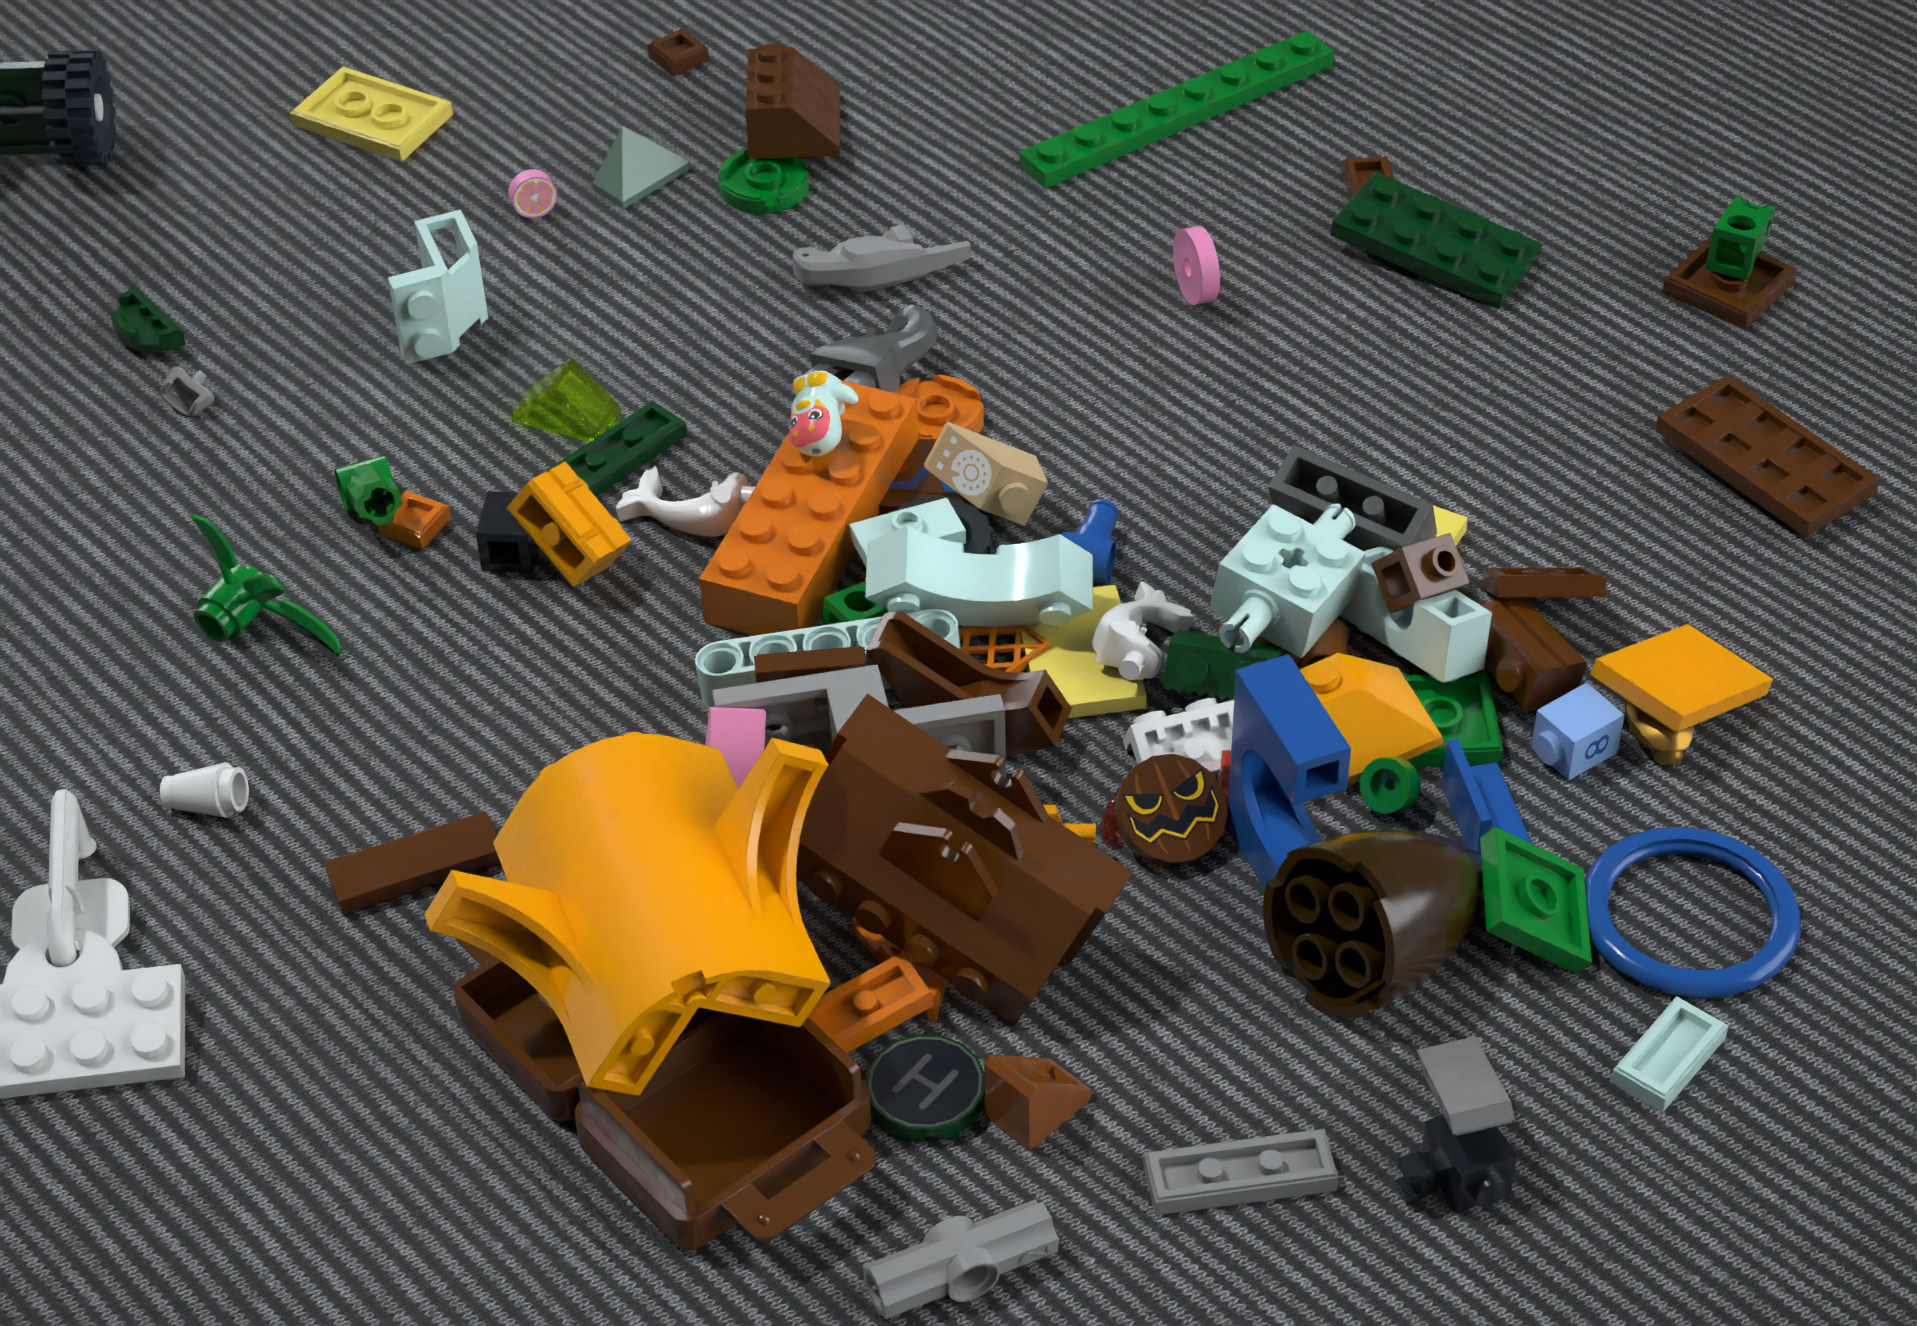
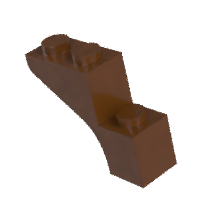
M895 611L883 615L865 650L874 665L878 664L879 671L906 708L1001 694L1005 708L1006 756L1056 746L1072 710V707L1045 669L1034 672L1014 673L988 667L902 612Z

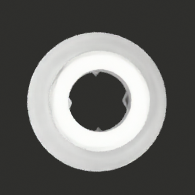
M227 762L173 776H165L160 785V798L166 809H176L225 818L232 816L234 812L243 811L249 796L248 780L244 770L240 767H232Z

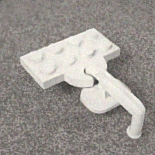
M65 789L57 790L51 800L49 884L38 885L26 890L18 897L13 906L11 938L18 952L8 964L3 984H0V1099L185 1077V975L181 964L123 970L119 955L114 948L129 933L130 899L125 887L116 880L98 878L78 881V860L91 856L97 846L96 841L89 835L76 797Z

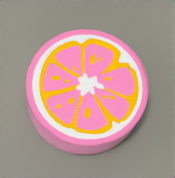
M536 169L523 171L510 183L508 190L509 199L515 210L524 217L536 218L543 216L554 207L557 201V189L551 178L543 171Z

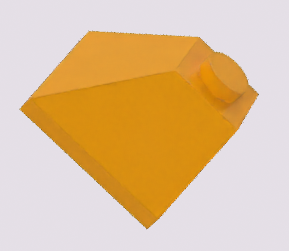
M1336 653L1300 669V672L1351 747L1348 786L1359 782L1365 767L1375 759L1400 757L1409 760L1444 744L1442 735L1398 667L1343 653Z

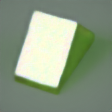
M570 358L531 386L512 411L511 420L512 422L590 442L612 428L622 415L621 406L573 358Z

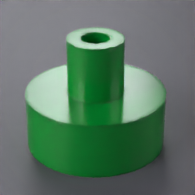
M1384 757L1375 759L1362 772L1360 778L1362 798L1372 810L1379 813L1388 814L1405 811L1418 798L1420 792L1419 775L1414 766L1403 758Z

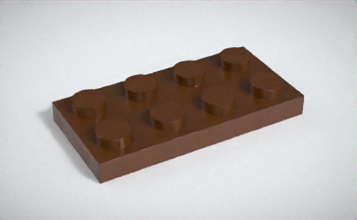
M1729 375L1658 415L1656 432L1804 537L1816 532L1877 493L1880 480L1878 477Z

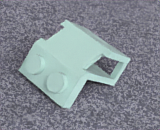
M461 210L414 221L422 269L388 277L400 350L406 365L454 352L460 346L459 337L478 319L481 324L488 319L477 242ZM454 225L459 260L448 270L430 231Z

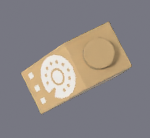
M947 421L924 463L926 470L979 509L1023 526L1026 525L1048 485L1035 455Z

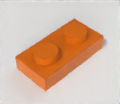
M901 952L822 995L808 1015V1018L846 1053H849L934 1006L930 990L904 952Z

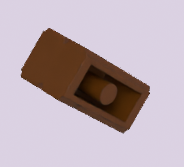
M1523 597L1504 599L1501 603L1498 600L1479 603V605L1492 612L1484 670L1525 712L1538 710L1579 686L1588 666L1587 662Z

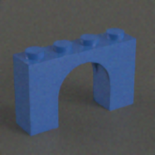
M1289 654L1264 662L1254 663L1237 669L1235 673L1227 829L1264 889L1267 881L1276 877L1278 869L1288 857L1287 853L1322 840L1311 823L1303 803L1346 790L1348 786L1351 747Z

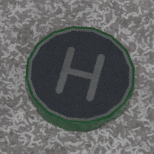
M917 1034L896 1040L878 1052L867 1069L866 1085L870 1092V1107L873 1119L889 1134L907 1141L925 1142V1137L941 1135V1140L957 1136L975 1122L984 1107L985 1074L978 1057L963 1043L942 1035Z

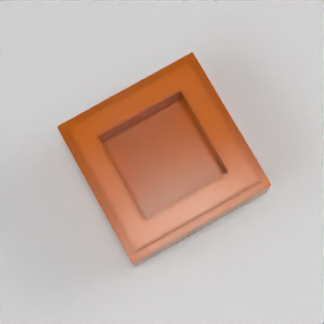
M406 490L401 495L403 506L396 511L392 522L378 525L380 535L423 550L451 519L449 506Z

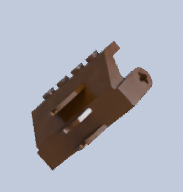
M868 693L838 731L825 756L829 766L822 775L809 803L800 835L796 865V878L806 884L815 896L825 901H831L855 917L860 926L873 934H880L905 951L907 957L915 964L930 968L952 983L961 995L967 999L980 1002L1014 1026L1034 1000L1059 961L1062 959L1067 964L1072 962L1133 873L1050 817L1022 769L1017 768L1011 778L1007 779L997 771L1005 761L1001 755L949 749Z

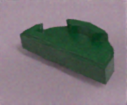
M136 286L124 292L118 298L119 306L111 314V321L114 332L121 343L131 349L145 352L169 351L186 345L183 331Z

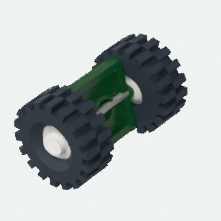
M52 51L48 54V59L45 61L0 63V155L54 153V160L56 163H59V166L104 165L109 163L112 158L111 149H114L115 146L113 135H116V125L114 124L116 107H113L114 89L110 85L112 79L110 70H107V61L103 58L101 51Z

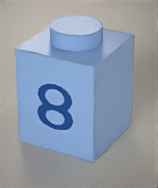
M1586 682L1537 710L1531 748L1536 752L1541 761L1551 765L1569 781L1618 753L1625 714Z

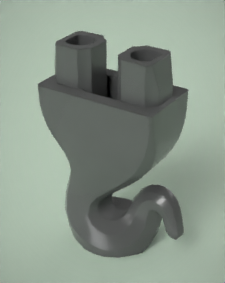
M907 305L901 308L895 315L886 334L878 335L876 329L869 327L866 329L865 336L838 340L810 353L812 369L804 375L815 371H826L843 381L897 393L901 373L920 360L935 344L937 340V327L934 319L922 307Z

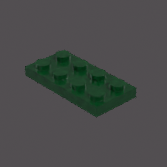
M1378 172L1373 173L1332 221L1330 236L1496 309L1501 308L1537 262L1543 246L1542 243L1528 238L1517 231L1507 229L1482 218L1478 214L1470 213L1442 201L1436 196L1426 194Z

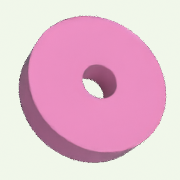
M1202 226L1178 230L1173 243V261L1180 290L1184 298L1191 305L1212 302L1217 298L1220 288L1219 262L1213 241L1209 233Z

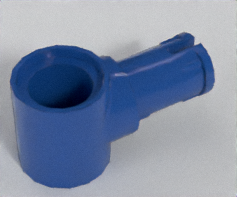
M1105 499L1092 501L1083 524L1074 533L1063 532L1062 536L1093 555V584L1108 586L1113 574L1116 558V541L1112 540L1111 534L1118 519V509L1115 504Z

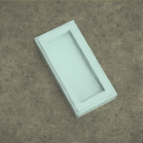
M1676 996L1613 1069L1611 1083L1663 1113L1726 1039L1728 1025Z

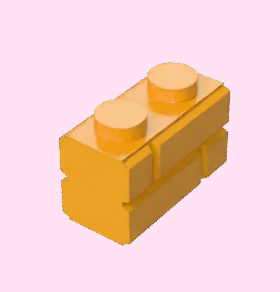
M566 462L531 479L507 506V510L573 588L588 580L591 576L593 577L607 569L632 542V539L622 529L619 521L610 515L589 490L588 485L576 475Z

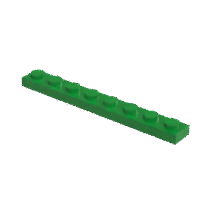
M1308 30L1295 34L1288 39L1262 48L1250 55L1224 64L1212 71L1188 79L1174 87L1153 94L1136 103L1117 109L1110 114L1019 151V167L1046 189L1329 68L1334 64V50Z

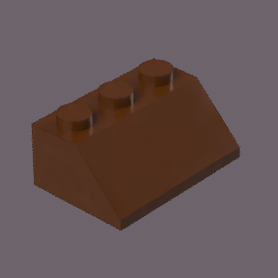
M764 44L756 49H748L745 111L749 159L840 156V86L793 47L783 48L778 44Z

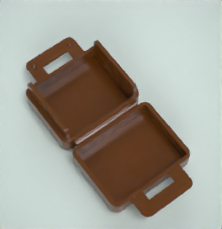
M455 938L481 965L459 979L454 987L458 1018L463 1029L551 1118L557 1121L575 1119L578 1140L582 1150L679 1248L684 1250L700 1249L736 1223H739L757 1240H772L867 1174L874 1167L876 1152L861 1137L867 1132L871 1124L870 1092L868 1086L861 1079V1071L856 1061L808 1017L801 1027L698 1007L639 1096L587 1087L562 1023L556 1013L539 999L537 990L501 960L474 945Z

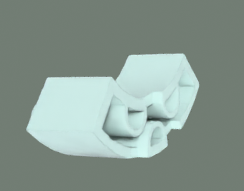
M907 525L867 542L865 598L886 607L889 613L895 611L909 613L929 609L945 610L955 616L958 625L1010 627L1041 623L1058 626L1068 623L1071 617L1093 611V555L1060 534L1033 542L999 545L996 555L964 553L963 543L940 539Z

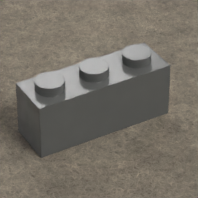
M1296 445L1292 446L1268 486L1272 504L1293 515L1305 516L1313 524L1331 504L1341 505L1340 510L1332 518L1334 520L1337 519L1345 508H1348L1356 521L1354 529L1344 537L1343 541L1362 551L1382 545L1396 551L1402 547L1434 538L1437 535L1433 504Z

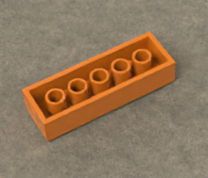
M841 380L843 384L848 385L856 392L858 402L850 404L843 401L845 411L844 414L840 415L842 436L838 445L825 455L807 456L797 451L792 445L788 433L699 578L705 623L753 636L814 627L824 609V597L833 594L857 552L850 539L849 524L877 517L880 502L917 440H919L917 398Z

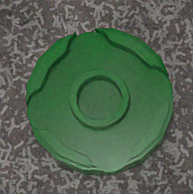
M743 149L728 157L718 171L719 193L725 203L739 211L767 214L789 209L802 201L809 191V173L802 157L749 159L748 149Z

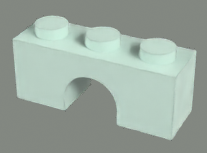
M1385 545L1364 551L1366 556L1354 598L1339 614L1340 616L1357 626L1361 632L1371 635L1392 649L1396 655L1406 658L1427 672L1431 678L1442 683L1452 682L1459 679V677L1484 669L1492 612L1457 590H1452L1414 602L1412 607L1390 613L1371 563L1394 551Z

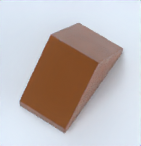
M990 1054L984 1064L985 1118L1028 1151L1032 1150L1084 1106L1094 1092L1049 1058Z

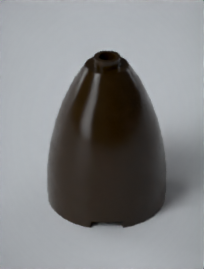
M1399 829L1368 830L1330 837L1287 853L1288 857L1281 864L1276 877L1268 880L1266 883L1263 898V918L1268 943L1277 965L1286 962L1295 978L1309 990L1304 1000L1314 1008L1330 1016L1345 1019L1361 1017L1402 997L1428 979L1451 958L1469 936L1485 906L1482 857L1477 851L1456 840L1420 831Z

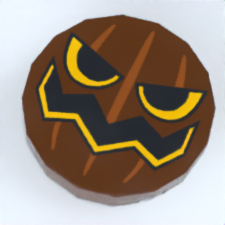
M1176 754L1151 756L1134 766L1119 786L1113 807L1117 831L1127 847L1139 857L1143 855L1148 860L1155 861L1154 864L1167 868L1190 865L1207 855L1224 833L1228 814L1224 791L1213 773L1196 760Z

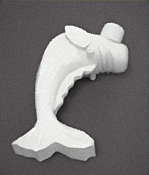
M654 466L651 470H645L637 489L623 493L622 499L618 502L615 509L619 522L640 516H651L673 529L705 537L726 536L755 487L748 485L744 474L733 473L719 485L717 481L712 482L710 492L698 498L675 502L663 501L659 499L663 490L657 467Z
M1141 581L1134 597L1136 601L1121 603L1106 612L1097 625L1092 641L1093 648L1097 653L1094 661L1119 668L1120 675L1127 680L1151 679L1159 673L1164 662V653L1144 636L1147 629L1139 626L1141 622H1149L1176 633L1179 630L1189 631L1195 617L1191 614V610L1167 602L1162 590H1154L1150 585Z

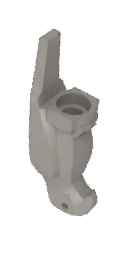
M902 224L890 227V230L884 233L883 236H864L848 239L829 252L820 251L818 247L797 249L793 253V272L796 278L804 285L818 286L830 284L843 286L857 293L867 292L919 279L932 271L970 259L971 244L969 241L923 248L921 245L913 243L912 235Z

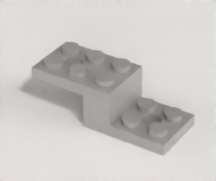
M878 664L712 690L714 707L764 709L766 711L765 727L773 724L782 725V728L779 730L765 732V748L771 738L803 746L815 744L816 749L821 750L824 757L838 731L867 693L889 708ZM1001 694L894 710V712L946 747L955 745L957 746L956 750L1001 755L1005 761L997 771L1006 778L1005 708Z

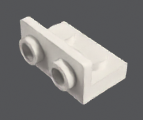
M1207 698L1191 703L1185 708L1186 712L1166 716L1165 712L1161 710L1143 714L1134 719V724L1130 725L1123 738L1125 750H1133L1137 765L1151 756L1176 754L1196 760L1211 771L1214 776L1230 773L1234 700L1218 704L1216 698Z

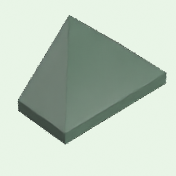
M622 126L592 183L593 191L620 208L625 209L690 170L691 162L661 143Z

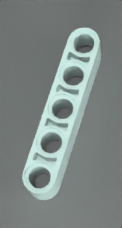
M929 609L905 613L961 650L958 622L950 612L941 609ZM882 617L723 640L707 644L699 650L695 659L704 706L708 709L709 707H714L712 690L756 683L754 656H757V654L856 646L865 647L866 650ZM865 651L866 666L874 665L872 659ZM880 672L884 689L892 688Z

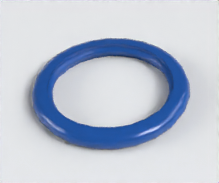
M1679 826L1653 828L1629 835L1608 847L1589 867L1584 878L1589 936L1600 955L1623 975L1645 987L1669 995L1705 999L1729 997L1752 990L1775 976L1793 956L1801 936V913L1792 887L1780 870L1759 851L1735 838L1710 830ZM1686 854L1715 860L1744 874L1759 887L1766 897L1772 913L1771 931L1765 945L1759 952L1743 963L1724 969L1713 970L1677 968L1648 957L1633 948L1620 936L1612 924L1608 910L1609 892L1615 879L1630 865L1657 855Z

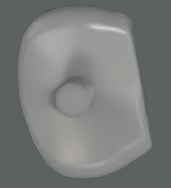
M179 366L172 367L160 388L164 400L179 413L186 416H196L211 405L215 399L213 393L201 385L207 376L200 370L191 378L183 368Z

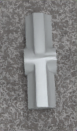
M1036 1199L975 1223L967 1216H954L939 1222L931 1228L924 1237L923 1243L863 1265L864 1280L878 1315H883L885 1319H888L947 1295L957 1302L976 1299L993 1288L999 1280L1000 1274L1057 1253L1059 1239L1047 1208L1043 1202L1038 1203Z

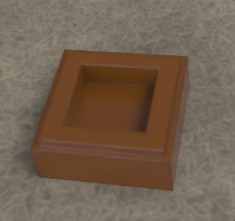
M680 29L647 44L648 57L673 77L709 61L708 48L684 29Z

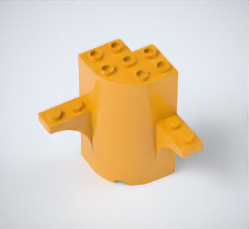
M630 732L623 736L600 740L584 746L556 763L545 767L540 772L538 778L520 798L495 838L493 845L508 882L451 870L424 914L430 931L457 938L491 954L515 970L542 995L563 1025L587 1087L639 1096L698 1007L801 1027L831 984L803 924L796 886L797 854L803 822L814 791L829 765L821 750L771 738L738 788L724 756L718 748L674 737L642 734L640 732Z

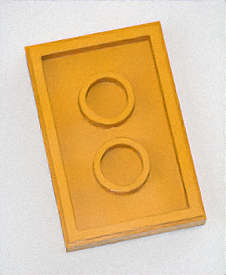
M1689 624L1599 657L1595 660L1590 673L1595 680L1673 732H1679L1767 695L1773 678Z

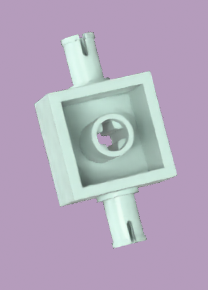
M1273 504L1219 563L1209 609L1229 619L1219 629V637L1228 649L1239 636H1242L1243 638L1235 646L1234 652L1244 653L1248 651L1254 640L1261 636L1290 653L1303 658L1354 598L1366 552L1343 541L1344 537L1354 529L1356 521L1348 508H1345L1337 519L1334 520L1332 518L1340 510L1341 505L1331 504L1312 525Z

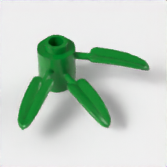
M196 514L191 515L192 521L202 533L211 555L218 563L222 573L218 580L198 600V609L194 613L196 624L206 635L219 642L227 641L231 635L237 637L263 608H266L310 632L326 643L335 653L340 654L342 652L339 639L312 613L287 599L282 600L280 604L271 600L284 593L286 589L284 585L279 584L275 576L262 574L252 566L243 567L237 565L234 552L221 531L207 518L197 516Z

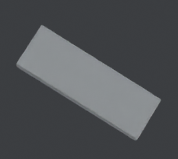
M1475 1036L1417 1050L1421 1071L1453 1135L1456 1134L1458 1136L1505 1125L1515 1120L1511 1100Z
M1325 1129L1146 1152L1143 1158V1167L1155 1216L1337 1191L1338 1175Z

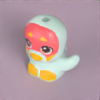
M815 371L794 380L793 390L796 398L791 407L789 439L797 451L807 456L816 457L831 452L838 445L842 436L840 415L844 414L845 411L843 401L856 404L858 396L851 387L843 384L840 379L831 373Z

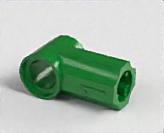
M384 455L334 469L336 483L346 512L356 510L360 517L370 519L376 526L387 524L394 520L396 511L403 504L399 489L394 483L389 464Z

